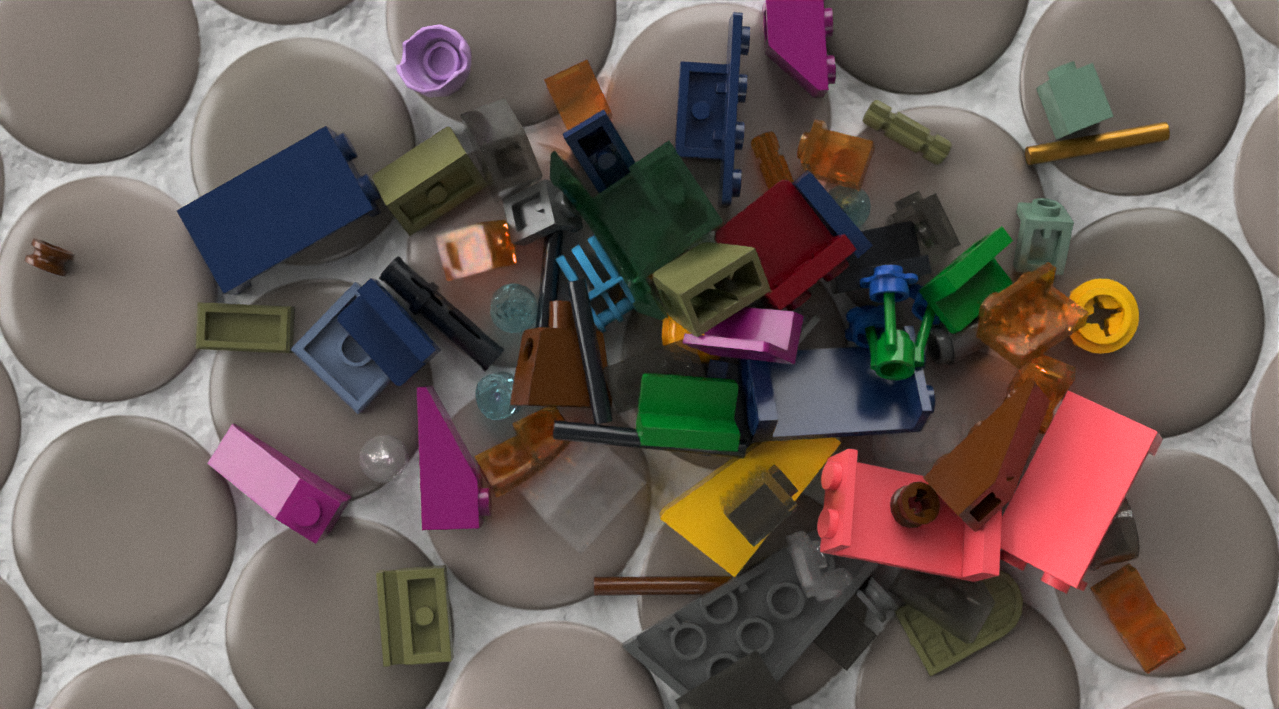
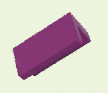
M744 307L705 332L704 335L696 337L685 333L683 344L709 355L795 365L804 316L793 311Z

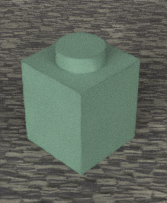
M1072 61L1047 72L1050 80L1036 88L1056 140L1114 117L1093 63L1077 69L1075 62Z

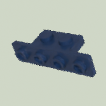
M733 12L729 19L726 64L681 61L679 64L674 158L720 161L718 208H728L731 205L732 197L739 198L741 192L742 171L741 169H734L735 150H742L744 144L745 124L742 121H737V104L745 103L747 74H739L740 55L748 56L750 46V27L742 26L743 13Z

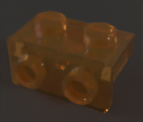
M1049 262L1033 272H1025L1014 284L1001 292L990 294L983 301L979 309L980 318L976 337L1018 370L1086 325L1089 312L1053 287L1057 268Z

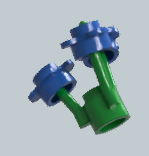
M881 265L874 268V275L862 278L859 282L860 287L869 288L870 300L884 304L877 307L865 305L850 309L846 313L849 328L844 333L848 341L854 342L859 347L869 348L871 354L870 368L878 376L888 380H902L912 376L915 372V367L924 366V350L932 324L938 325L941 320L918 290L923 286L915 284L918 282V275L913 273L904 274L903 268L898 265ZM909 297L914 299L912 306L913 314L922 321L915 344L907 332L896 330L895 303L904 301Z

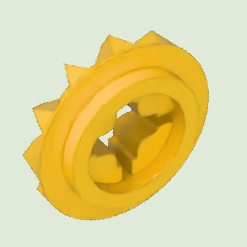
M1093 279L1084 282L1070 291V296L1062 308L1064 313L1063 329L1073 340L1074 345L1090 353L1104 354L1122 348L1132 339L1139 323V309L1134 296L1124 285L1110 279ZM1095 303L1098 304L1100 309H1117V312L1110 314L1111 317L1104 320V330H1101L1098 323H1083V320L1087 319L1088 315L1094 313L1093 305Z

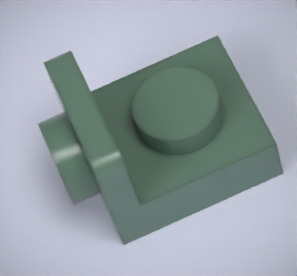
M1037 198L1032 203L1019 202L1016 213L1021 223L1013 260L1016 272L1063 275L1074 226L1072 218L1064 206L1052 199Z

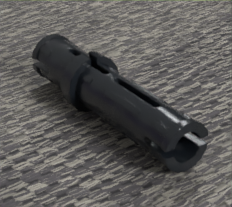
M400 256L396 257L381 273L379 279L410 304L408 309L414 315L420 313L451 342L473 359L484 372L505 350L438 292L440 287L435 282L429 284L410 268Z

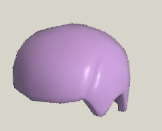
M441 24L422 27L402 44V60L399 65H396V69L405 85L411 90L430 98L444 97L458 91L466 82L471 69V50L467 41L456 30Z

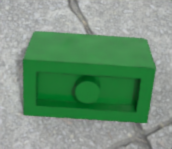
M1002 226L974 242L918 290L951 334L962 331L1012 286V280L994 258L1013 242Z
M652 373L643 374L636 420V430L640 444L644 446L738 452L741 433L734 420L739 389L736 380Z

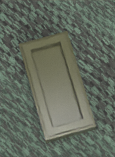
M197 302L196 349L293 353L291 348L293 347L295 307Z

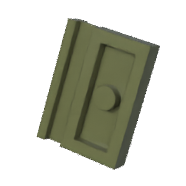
M446 565L401 568L388 571L379 570L376 572L383 667L395 664L413 665L451 662L454 658Z

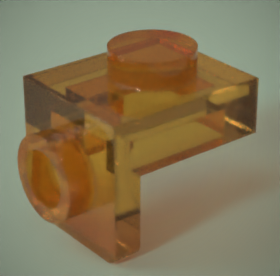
M815 119L811 131H805L800 139L797 158L800 159L804 171L809 170L817 180L861 191L875 145L871 140L828 130L825 121Z

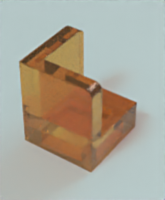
M588 60L544 79L567 130L572 129L603 109L609 118H612V111Z

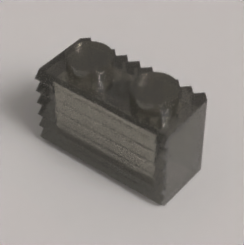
M755 464V471H748V477H741V484L734 483L733 490H727L726 496H719V504L726 517L754 547L799 508L791 498L798 492V489L775 464L768 470L763 465Z

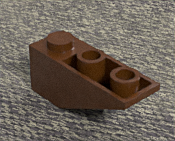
M1031 378L1021 387H1017L1009 392L1001 406L987 419L976 423L968 432L967 437L950 453L939 457L933 464L932 470L923 477L974 532L979 530L1012 499L1050 404V400Z

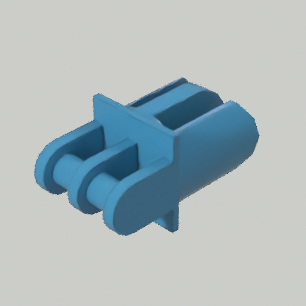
M594 234L587 240L595 251L599 262L610 275V280L605 283L602 282L579 244L571 250L595 289L588 293L590 302L602 295L609 308L598 315L591 306L594 323L604 333L607 331L605 326L616 319L619 323L624 321L622 317L624 314L632 309L638 312L641 310V307ZM563 254L555 259L569 282L580 279ZM619 284L626 297L614 304L607 291Z

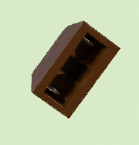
M549 301V328L539 327L524 331L510 405L591 408L570 301ZM596 330L610 406L612 407L613 400L604 335L600 330Z

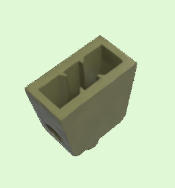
M713 242L701 243L675 260L666 261L653 274V281L668 315L696 337L704 334L771 291L756 249L747 246Z

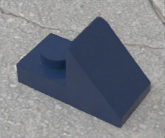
M604 109L562 134L607 207L612 206L648 184Z

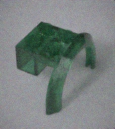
M669 140L630 166L629 170L631 173L595 197L591 195L568 162L557 151H553L550 158L549 176L553 185L560 189L574 205L613 261L635 300L633 306L637 312L664 321L668 318L667 312L647 278L658 269L713 235L719 228L725 225L723 220Z

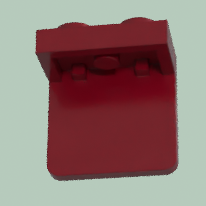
M789 180L778 181L720 227L714 234L715 243L747 246L756 249L771 291L759 299L767 309L771 310L786 308L787 311H794L812 296L808 288L821 278L829 282L841 274L850 265L846 258L857 250L845 234L832 236Z

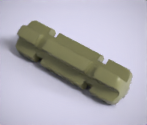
M874 100L863 116L862 121L864 124L876 131L881 128L885 131V136L914 153L921 151L923 153L922 157L935 165L941 164L946 159L952 146L949 140L938 134L936 136L930 135V129L899 111L896 114L890 112L892 107L880 100Z

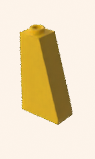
M835 437L754 442L746 449L744 459H730L665 505L659 513L660 519L733 577H736L841 442Z

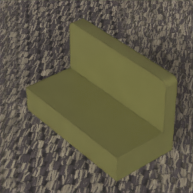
M449 126L372 176L385 205L409 236L488 186L484 177Z

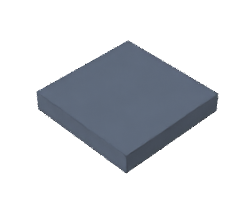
M355 282L291 350L357 414H361L392 381L337 321V316L360 296L357 290L362 286Z

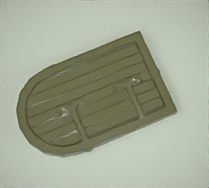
M1000 570L999 576L976 582L950 578L899 606L900 608L894 611L928 674L933 676L994 641H998L1010 632L1022 615L1023 597L1015 580L1008 573Z

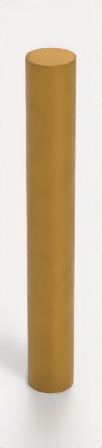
M1166 122L1034 145L1025 148V157L1028 165L1167 141L1170 137V130Z

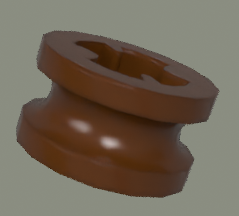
M33 238L31 245L34 247V252L30 255L26 254L24 261L44 271L66 277L68 270L65 268V263L73 260L75 254L54 244Z
M913 482L902 486L894 492L891 497L890 508L893 517L901 526L917 528L935 520L939 514L940 502L937 493L929 484ZM916 496L914 502L920 501L922 511L914 514L916 508H909L908 499Z

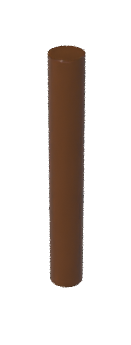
M733 576L594 577V596L704 595L722 586L725 582L727 583Z

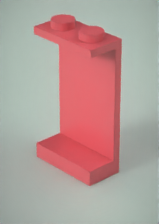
M1068 390L1002 516L1000 559L1024 571L1027 563L1044 571L1040 579L1041 581L1066 594L1071 586L1084 591L1088 583L1083 581V578L1148 453L1155 456L1163 441L1161 435L1149 427Z
M850 448L827 458V463L821 475V485L825 489L824 507L817 523V532L819 537H821V553L971 582L999 576L1002 508L979 530L974 532L938 495L940 509L935 520L917 528H907L901 526L893 517L890 508L891 497L897 489L910 483L923 482L928 484L923 479L924 476L857 462L858 450ZM916 496L908 499L909 508H916L914 514L922 511L920 501L914 502Z

